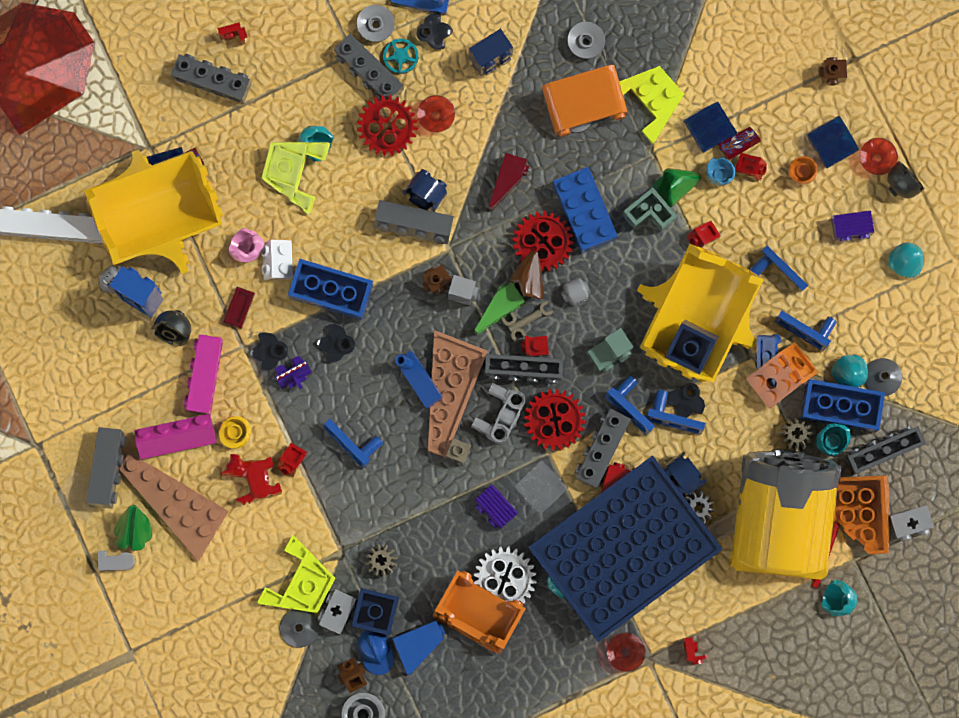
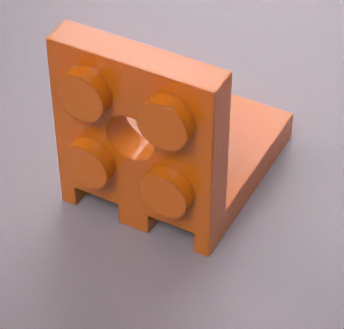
M794 342L766 362L746 380L766 406L771 409L796 388L816 375L818 371L796 342ZM769 378L776 380V387H772L769 384Z

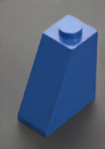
M434 621L393 638L407 675L412 674L443 641L442 635L445 634L441 623L437 624Z

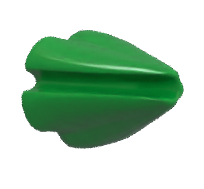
M667 168L664 170L663 176L654 182L653 188L671 208L702 177L697 172Z
M136 505L129 506L120 516L115 526L116 545L122 549L131 547L133 551L142 550L145 547V543L152 539V528L149 519Z

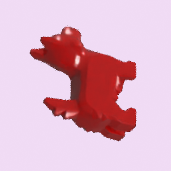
M239 454L230 455V461L226 464V470L221 472V476L244 477L250 493L237 498V502L245 505L247 502L250 504L254 500H264L269 496L282 494L280 483H276L275 486L269 485L267 470L273 468L274 465L271 457L265 460L243 461Z

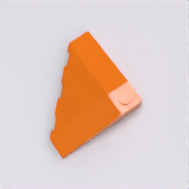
M888 475L841 477L838 483L834 522H839L845 528L843 531L853 540L857 539L865 547L864 550L868 554L889 553Z

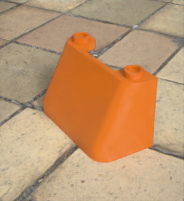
M615 65L597 68L542 86L556 136L564 137L570 135L573 127L610 117L614 118V121L624 119L625 115H628Z
M457 570L435 609L433 618L492 652L501 654L526 608L516 599L505 601L474 584L471 574L466 571L460 572Z

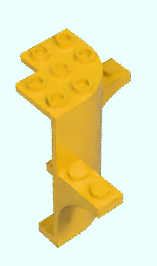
M139 149L132 152V163L125 172L108 182L84 190L102 243L113 265L137 256L156 254L173 261L181 274L187 273L189 271L186 264H189L186 253L182 251L185 248L182 240L222 225L220 217H223L220 206H217L216 201H219L217 193L206 179L208 176L205 165H202L200 157H196L192 151L151 165L146 155L142 156Z
M689 244L677 270L665 283L655 287L640 284L637 289L643 295V299L654 302V306L658 308L640 348L646 351V356L657 359L659 365L663 367L670 365L671 368L682 371L681 375L688 379L694 377L702 383H705V381L714 383L732 344L738 346L740 343L741 346L747 349H751V347L757 348V338L753 336L749 327V314L752 303L764 279L742 265L725 259L717 253ZM684 320L719 336L700 374L665 357Z

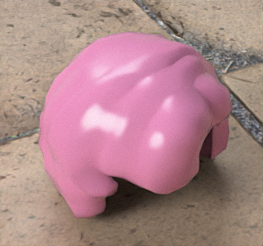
M242 228L232 238L228 252L235 260L248 263L254 261L259 256L264 246V240L255 231Z

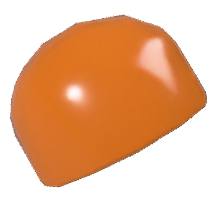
M797 157L789 165V175L797 184H810L817 176V164L810 157Z

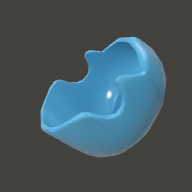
M723 157L719 159L712 158L707 164L706 175L712 184L724 186L733 181L735 167L732 162Z

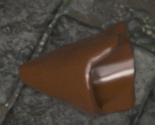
M530 252L510 276L509 281L515 282L516 289L520 295L544 299L539 255L537 252Z

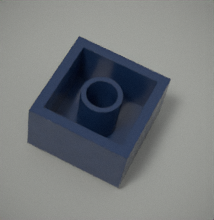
M500 28L470 47L468 58L480 76L484 74L488 76L496 70L495 67L501 64L503 66L511 61L513 46Z
M684 320L665 357L700 374L719 336Z
M361 588L352 627L390 636L399 597Z

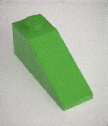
M505 283L497 289L498 292L493 297L475 329L476 335H479L503 317H506L525 304V300L513 283L509 285Z

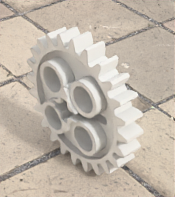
M501 546L498 553L494 548L492 549V555L486 552V560L480 558L479 561L482 563V566L476 565L475 567L480 572L474 573V576L479 578L474 581V584H480V587L505 601L516 599L525 603L524 596L531 597L528 590H535L531 584L537 582V580L532 579V576H535L537 573L531 572L534 564H527L530 558L524 560V552L518 555L517 548L510 552V546H508L506 551H503ZM499 560L503 561L505 568L497 570L494 563ZM509 562H512L513 565L508 575L510 581H506L502 593L498 594L503 579L500 575L504 576ZM514 568H520L523 571V575L519 578L515 577L512 571ZM493 578L497 580L498 586L490 588L487 581ZM513 586L516 589V593L508 595L505 588Z

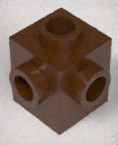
M837 57L826 58L821 66L818 67V76L822 77V83H827L829 86L845 83L847 79L846 59L837 60Z
M442 264L437 268L431 267L424 272V282L422 285L426 292H431L432 295L436 293L441 295L448 290L447 286L452 283L451 277Z
M354 657L337 665L340 672L337 674L341 685L345 684L350 693L367 685L363 676L366 671L362 663L358 664Z

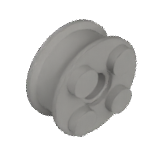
M358 693L351 696L342 708V718H358V712L361 709H366L369 712L368 718H385V709L382 702L376 696L369 693Z

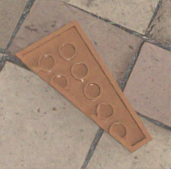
M434 330L432 381L443 398L430 407L428 451L446 458L488 351Z
M128 453L123 465L119 468L120 471L194 557L200 561L229 511L140 458Z

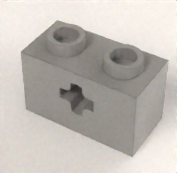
M454 275L448 299L470 306L472 301H476L478 294L476 281Z
M927 505L889 516V526L893 538H899L900 542L911 539V534L918 533V536L930 533L929 529L934 528ZM914 522L915 525L908 527L907 523Z
M335 589L334 593H329L326 600L329 604L326 610L322 609L318 620L320 621V626L341 635L357 599ZM337 606H339V610L342 613L341 615L337 614L336 617H334V613L331 610L332 608H337Z

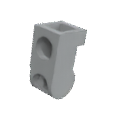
M98 551V571L131 570L136 564L135 557L130 553L124 552L118 556H108L107 551Z

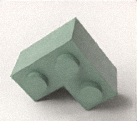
M654 188L646 192L624 210L622 214L634 230L649 218L660 232L670 226L677 218L674 211Z
M620 328L607 336L603 342L587 351V356L599 373L601 371L606 373L614 368L613 364L617 361L622 363L630 358L634 347Z

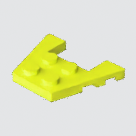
M660 66L619 81L623 96L631 90L655 117V120L642 130L643 135L652 145L684 96V93Z
M272 142L262 179L278 192L290 198L291 202L299 205L305 213H311L315 196L299 191V182L307 155L323 161L326 160L330 143Z
M292 535L284 551L302 561L284 596L265 587L257 603L318 613L336 578Z

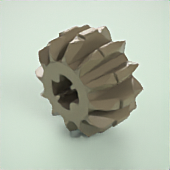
M797 417L794 418L793 422L788 419L786 421L787 425L783 424L781 426L786 431L779 433L780 436L786 437L781 442L785 443L788 441V449L793 444L795 451L799 449V445L804 449L806 447L804 442H811L806 437L813 435V432H807L811 426L807 425L804 427V419L800 424ZM795 430H798V432H800V436H798L797 439L794 438L795 435L792 436V433Z
M377 544L378 551L375 552L371 547L370 551L373 555L366 554L365 557L371 559V561H366L365 565H373L368 571L372 572L376 569V577H378L379 571H382V576L386 577L385 570L392 574L393 571L389 567H397V564L391 561L397 560L398 557H390L394 553V549L387 553L388 545H385L383 550H381L380 544ZM378 556H383L384 559L387 558V562H384L385 565L380 566L379 563H376V559H379Z

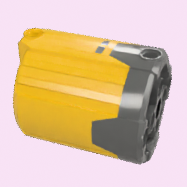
M772 449L771 451L749 452L743 455L733 547L730 553V567H734L736 571L820 580L827 577L838 483L841 478V465H837L832 460L805 455L804 452L789 449Z

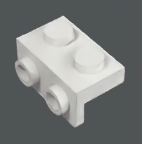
M269 240L264 242L261 250L264 280L292 279L291 241Z

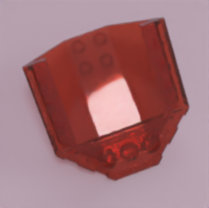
M22 2L0 16V107L19 135H22L84 95L95 42L74 12Z

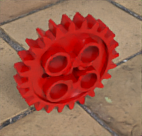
M382 94L381 100H378L375 96L374 103L368 100L369 107L362 106L365 113L358 114L363 119L357 120V124L362 125L357 128V131L363 132L359 139H366L363 145L370 144L369 151L376 148V154L380 150L383 151V156L386 155L387 151L393 156L394 150L400 154L401 147L407 150L406 143H413L410 137H416V134L412 131L418 130V127L413 125L418 122V119L412 118L416 112L409 111L412 105L406 107V100L400 103L399 96L393 100L391 94L388 99H385L384 94ZM387 107L391 113L389 116H382L380 109ZM397 111V116L391 122L392 128L388 127L381 138L377 139L378 134L384 128L383 122L387 123L394 112ZM397 119H404L406 125L402 128L397 127L395 122ZM377 123L380 128L378 131L373 132L369 129V125ZM386 134H392L395 140L388 143L384 137Z
M536 211L535 217L529 214V220L522 218L523 225L517 224V228L520 231L514 230L513 233L518 236L512 238V242L517 243L513 246V249L518 250L515 253V257L521 256L520 263L530 252L538 253L539 251H545L547 253V258H539L541 273L543 268L550 272L552 266L557 270V263L563 266L564 261L562 259L569 260V256L566 253H572L573 251L568 247L574 245L573 241H569L574 236L573 234H568L571 227H564L567 221L560 222V215L556 219L553 218L554 212L550 216H547L546 211L543 212V216H540L538 211ZM543 224L547 225L549 231L543 233L538 227ZM532 229L536 231V233L542 240L547 239L546 245L539 244L540 239L538 238V236L532 233ZM527 237H532L535 240V243L532 245H527L524 242V239ZM557 238L562 244L559 247H555L551 241ZM547 246L555 252L554 255L550 253Z
M548 389V395L541 392V398L534 396L536 403L529 402L532 409L526 408L525 410L530 415L524 416V419L529 421L524 424V427H530L527 435L533 434L531 441L537 439V446L543 443L544 450L551 446V451H554L555 446H558L559 451H562V445H565L568 449L569 442L574 445L576 444L574 437L581 438L578 431L584 432L585 430L580 425L586 424L585 420H581L582 417L586 416V413H580L583 406L577 407L579 399L573 401V394L567 397L566 390L561 395L558 389H556L555 394H552V391ZM551 403L554 404L556 418H560L557 423L559 437L556 436L554 422H550L553 417L550 407ZM559 405H566L568 412L565 414L559 413L557 410ZM546 408L549 411V415L541 417L538 410ZM563 423L570 424L571 431L568 433L563 432L561 425ZM548 426L552 429L553 433L550 436H545L542 433V429Z

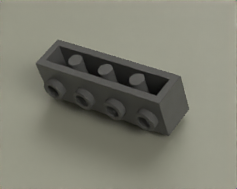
M351 34L334 48L336 60L341 64L345 63L349 67L348 71L355 78L358 76L362 80V85L367 90L372 89L376 93L375 96L378 100H381L382 94H384L385 99H388L391 94L394 100L404 90V85Z
M189 54L184 56L178 55L171 73L172 79L241 104H244L252 84L248 78L249 76L240 72L234 74L230 72V69L220 66V68L214 67L213 63L202 60V62L197 61L194 56Z
M379 200L374 220V229L380 232H393L399 236L415 237L417 240H429L436 244H448L454 216Z
M486 354L485 376H489L488 379L500 380V377L508 378V381H519L520 378L527 379V382L538 383V380H546L548 384H557L558 381L562 380L563 359Z
M612 409L608 413L604 412L600 420L603 424L600 430H595L591 438L594 440L592 447L587 446L583 454L586 459L583 464H578L574 472L577 474L576 480L597 489L631 420L630 418Z
M911 426L901 429V434L895 436L892 433L883 437L884 441L880 443L873 441L865 445L866 449L859 451V448L848 452L849 456L844 459L851 475L854 476L925 445L926 442L919 426L913 429Z
M98 427L86 501L91 507L113 509V504L117 503L118 493L115 491L116 485L120 484L121 474L118 472L119 466L123 465L124 459L121 453L122 447L126 446L127 440L121 429Z

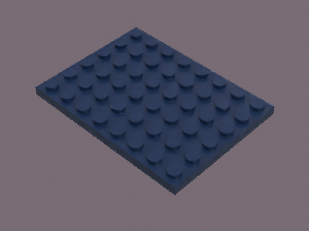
M653 455L528 547L597 642H600L723 550Z

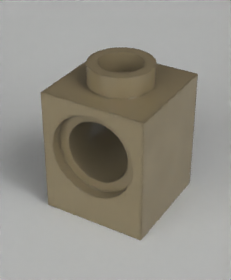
M453 438L446 459L464 465L471 445Z

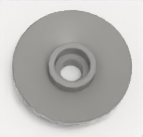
M371 5L364 8L357 19L359 33L363 38L371 42H380L387 39L392 34L395 26L392 13L381 5ZM373 23H379L378 28H374L372 25Z
M592 22L578 23L569 32L568 46L571 52L579 58H594L602 52L605 46L604 32L598 25ZM587 39L590 43L584 45L583 40Z

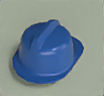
M367 630L363 632L358 639V650L365 667L372 674L382 675L387 673L393 667L394 655L386 635Z

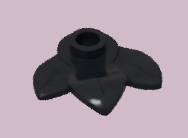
M433 13L428 15L424 20V24L417 28L416 35L420 41L427 42L431 48L441 50L445 48L443 39L449 37L453 29L450 25L441 22L439 13ZM423 30L428 31L429 35L424 34Z
M329 324V335L317 341V345L321 350L328 352L326 361L329 362L341 360L344 354H350L355 348L353 338L346 335L344 328L336 324ZM348 342L349 347L343 348L342 344Z
M262 332L258 334L261 344L253 348L250 355L256 360L262 361V370H272L279 361L287 357L288 347L285 343L278 341L274 334ZM277 348L282 349V353L279 355L275 353Z
M687 383L682 389L673 390L666 402L667 405L676 406L677 415L688 418L693 411L701 415L705 408V402L700 397V389L694 383ZM687 390H693V396L687 395Z

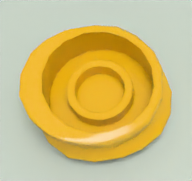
M240 416L227 418L223 421L219 430L220 441L224 446L231 449L245 446L251 435L249 422Z

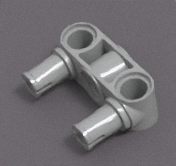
M492 383L488 393L503 400L505 404L502 406L495 424H489L476 417L471 428L486 434V437L495 444H503L518 421L525 403V396L520 391L507 390ZM519 396L522 402L519 405H514L511 402V398ZM502 430L505 433V437L501 440L496 439L494 436L495 431Z

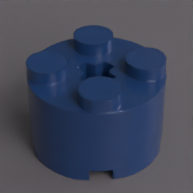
M421 169L420 172H416L403 190V194L405 196L408 194L410 196L409 201L423 210L431 209L432 212H435L447 195V190L445 189L447 185L442 180H436L431 177L428 171Z
M683 451L665 465L667 468L664 471L671 480L674 478L677 480L678 484L675 486L682 495L687 494L689 496L704 485L706 480L699 479L702 477L701 473L689 457L684 459L686 454Z

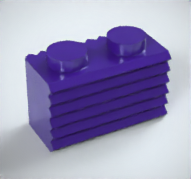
M871 210L833 215L831 218L834 240H840V243L850 242L851 238L857 237L859 240H867L874 234Z
M493 484L475 499L477 503L475 507L481 514L485 512L490 517L488 522L494 528L499 527L501 530L518 514Z

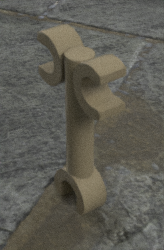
M548 301L543 302L540 305V309L516 321V315L513 312L510 314L513 319L511 322H507L504 317L502 318V323L509 328L512 333L511 339L514 342L517 341L516 333H521L523 338L526 336L525 331L521 327L541 316L548 317L553 314V310L545 312L543 309L548 305Z

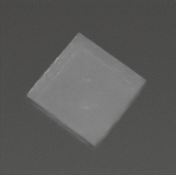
M542 460L514 486L540 515L569 488Z
M72 469L53 503L87 522L96 508L86 503L90 479Z

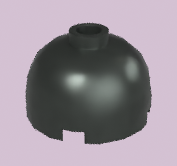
M900 161L890 169L888 173L890 187L888 189L895 197L899 195L902 198H913L925 189L921 182H917L916 176Z
M180 310L162 312L158 315L151 328L152 330L155 329L154 334L160 340L173 345L174 341L179 343L178 346L186 345L192 331L190 321Z

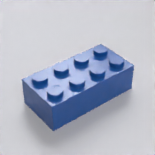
M589 167L553 181L552 186L581 254L617 240V233Z
M299 259L288 296L292 300L363 320L374 284L372 280Z
M122 266L110 284L111 289L119 299L152 318L164 300L161 296L162 292L159 291L160 289L157 288V285L147 277L142 279L138 274L139 272L131 267L126 269Z
M809 379L805 385L800 420L804 419L823 424L839 423L851 429L876 433L880 430L885 392Z

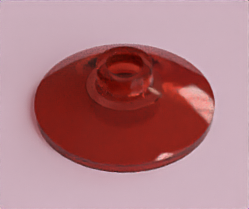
M429 96L418 107V121L427 131L434 133L443 132L454 122V106L443 96ZM439 113L440 117L436 119L433 117V114Z
M873 138L867 141L860 151V162L863 168L874 175L889 173L898 160L895 146L884 138ZM879 155L881 160L876 161L874 156Z
M632 633L617 634L608 643V661L619 671H633L645 659V646L642 640ZM623 649L629 650L628 656L622 654Z

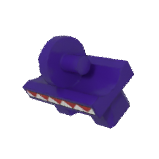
M300 356L291 360L293 367L286 370L284 365L275 368L277 375L275 378L281 389L287 386L292 388L296 385L299 389H302L301 382L307 380L306 376L312 373L306 360L303 361Z

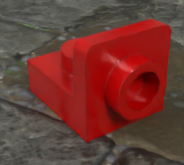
M240 22L218 28L221 40H232L239 35L242 45L246 44L244 39L248 38L245 27L241 28Z
M741 153L735 171L753 176L761 181L762 176L767 171V163L761 157Z
M712 221L695 228L687 235L690 244L701 248L721 237Z
M525 336L524 341H521L522 353L525 352L526 357L549 356L547 336Z
M290 443L281 456L277 469L284 475L294 477L298 467L306 457L307 451Z
M693 637L683 638L686 662L691 661L692 665L702 664L703 659H707V655L695 656V653L698 652L697 642L693 641Z

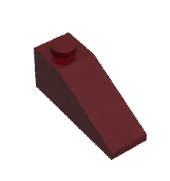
M505 153L488 210L493 211L521 182L522 177L527 176L530 167L526 165L527 159Z

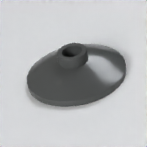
M879 358L867 366L868 378L865 385L869 390L885 392V396H889L895 393L901 386L902 372L894 361L887 358ZM882 373L887 374L888 378L886 380L881 378Z
M291 610L283 617L280 624V633L284 641L297 648L306 647L313 643L319 632L317 618L314 614L307 611ZM301 624L303 626V629L300 632L296 631L295 629L296 625Z

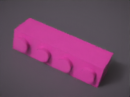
M199 334L198 339L194 341L193 350H196L195 358L191 359L190 369H193L192 377L189 376L187 388H190L189 396L186 395L184 399V407H187V412L211 415L223 346V339L220 337Z
M210 414L134 430L136 446L141 459L217 443Z

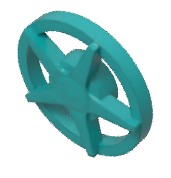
M393 40L384 49V63L394 73H408L418 63V50L409 40ZM403 42L408 45L403 49L398 48L395 43ZM393 46L395 50L393 56L386 58L388 49ZM410 47L415 51V59L408 56L407 51ZM394 60L399 64V70L392 68L387 61ZM407 61L414 62L410 68L401 70L402 64Z

